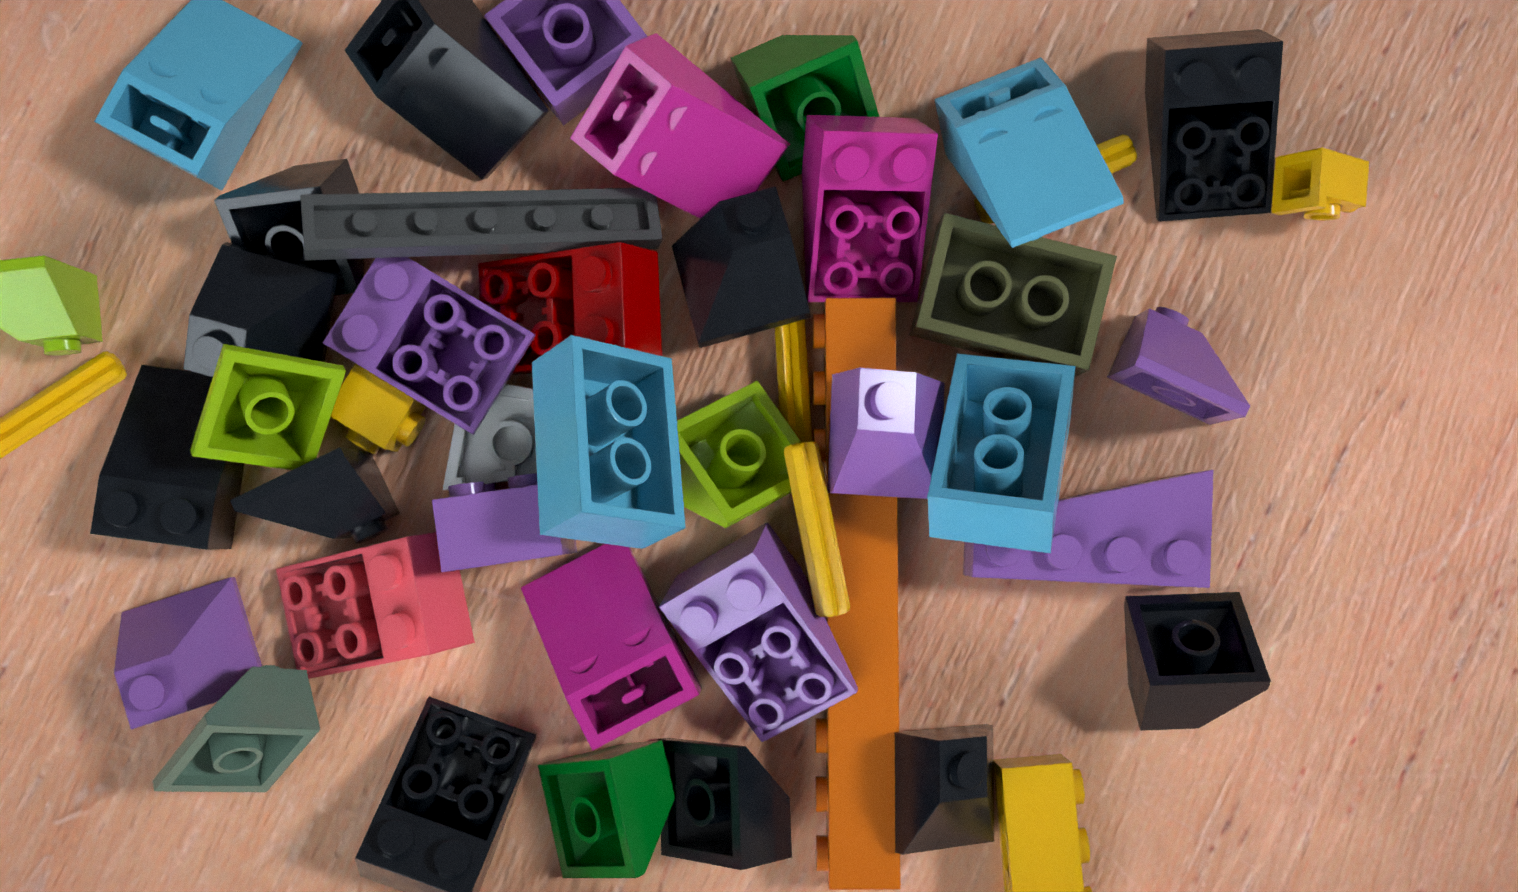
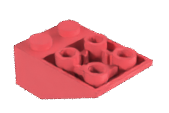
M436 532L403 537L276 569L296 669L307 670L308 679L431 655L475 643L460 570L441 572Z

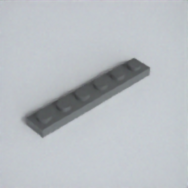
M641 188L300 195L305 260L550 253L617 242L645 249H659L662 242L657 197Z

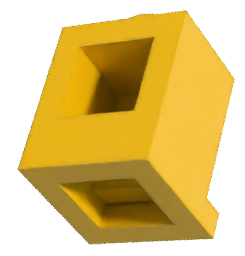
M1323 147L1275 157L1271 213L1285 215L1304 211V218L1329 221L1339 219L1341 212L1351 213L1358 208L1366 207L1369 161Z

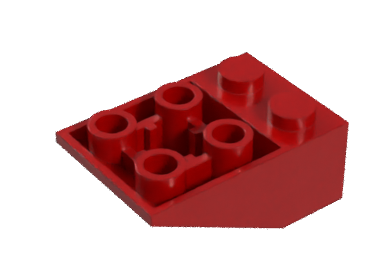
M617 242L478 263L479 301L536 335L511 375L532 374V362L570 335L662 356L657 251Z

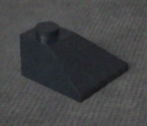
M347 158L295 165L219 195L214 200L232 244L336 271L338 275L335 295L354 293L363 279L364 258L305 260L300 195L360 194Z
M776 186L719 201L672 245L699 348L811 318L791 234Z
M229 242L222 244L189 314L183 369L213 377L223 344L325 362L327 345L323 344V341L330 329L338 272Z
M339 447L230 500L236 512L332 539L353 537L356 544L370 540L387 531L388 527L385 521L400 514L372 453Z
M1240 592L1125 596L1124 613L1128 686L1140 731L1200 728L1269 689L1271 680Z
M981 724L894 732L895 853L904 855L994 842L993 725Z
M675 738L658 739L663 742L665 756L670 766V778L675 795L674 802L661 832V855L737 870H745L792 858L790 798L746 746Z

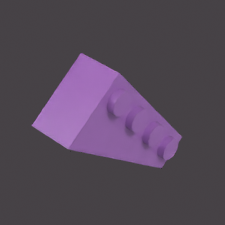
M1213 470L1191 472L1059 499L1051 553L964 542L963 575L978 578L1210 588Z

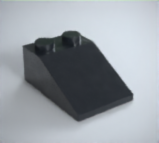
M141 365L99 475L90 534L205 550L232 549L237 512L234 510L230 500L240 496L244 463L194 457L190 451L213 377L192 371Z

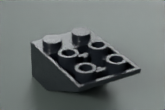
M381 0L344 50L378 99L482 180L488 178L549 112L473 0Z
M1260 29L1147 38L1145 101L1156 219L1159 222L1271 213L1283 52L1282 40Z
M429 696L355 857L360 876L403 892H479L497 848L535 742L536 734Z

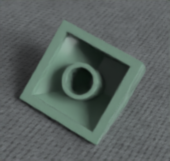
M275 665L252 666L203 716L153 780L154 791L267 792L320 731L307 670L284 669Z

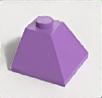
M1157 307L1155 311L1147 309L1134 317L1107 376L1108 378L1209 425L1246 417L1250 408L1249 403L1203 333L1187 326L1189 319L1186 316L1169 308Z
M856 368L832 374L828 493L927 499L943 423L945 383L916 372Z
M235 577L220 580L130 609L121 614L114 674L131 729L218 702L252 666H262Z

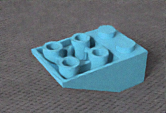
M191 0L122 70L94 122L129 143L222 191L303 43L223 0Z
M1041 57L934 99L945 155L1012 248L1037 240L1046 234L1081 220L1092 218L1099 213L1124 204L1123 195L1066 85Z

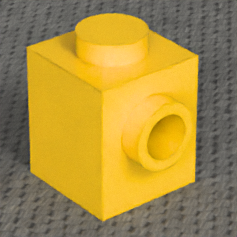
M355 363L341 385L331 417L350 428L345 436L349 441L376 455L380 447L385 450L398 452L402 444L406 447L410 446L418 437L425 424L426 418L421 414L426 406Z

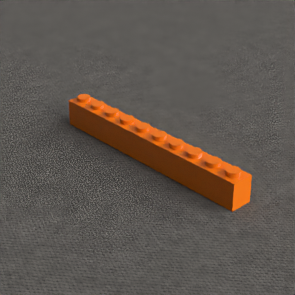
M826 298L823 314H813V348H824V371H813V405H824V428L813 429V441H816L819 445L821 460L824 463L826 485L828 483L832 374L856 368L896 371V298ZM828 493L850 609L842 615L825 617L858 686V691L856 694L827 708L826 718H815V753H826V776L815 777L816 812H826V835H816V871H827L829 890L901 889L900 854L895 853L894 732H899L897 497Z

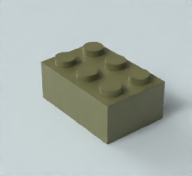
M944 213L936 227L909 335L997 358L1075 366L1076 377L1089 371L1117 256L1043 237L1012 248L996 225Z

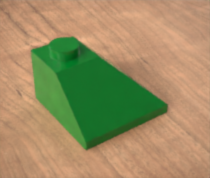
M781 35L730 58L748 109L790 144L775 165L782 182L802 174L807 115L879 117L858 40L854 35Z
M662 740L626 743L539 764V774L562 877L638 878L644 875L675 799L670 778V766L665 756Z

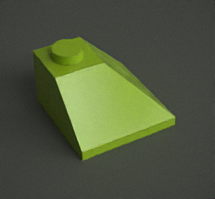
M45 255L0 260V329L21 342L43 347L45 355L78 354L82 352L81 344L103 342L97 275Z
M223 344L190 449L192 456L293 470L316 459L346 373L344 366Z
M758 380L677 420L685 508L726 529L792 493L784 449L790 444L801 441Z

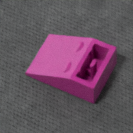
M657 33L625 46L570 137L613 175L700 219L719 201L756 192L790 145Z
M807 115L802 163L805 287L808 302H825L826 298H896V302H917L938 134L919 119Z
M603 544L521 587L564 696L592 751L700 694L702 686L666 616L659 608L660 605L630 547Z

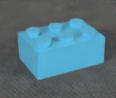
M570 335L532 362L540 535L644 549L685 529L672 358Z
M957 353L927 495L929 537L1051 553L1072 413L1075 366Z

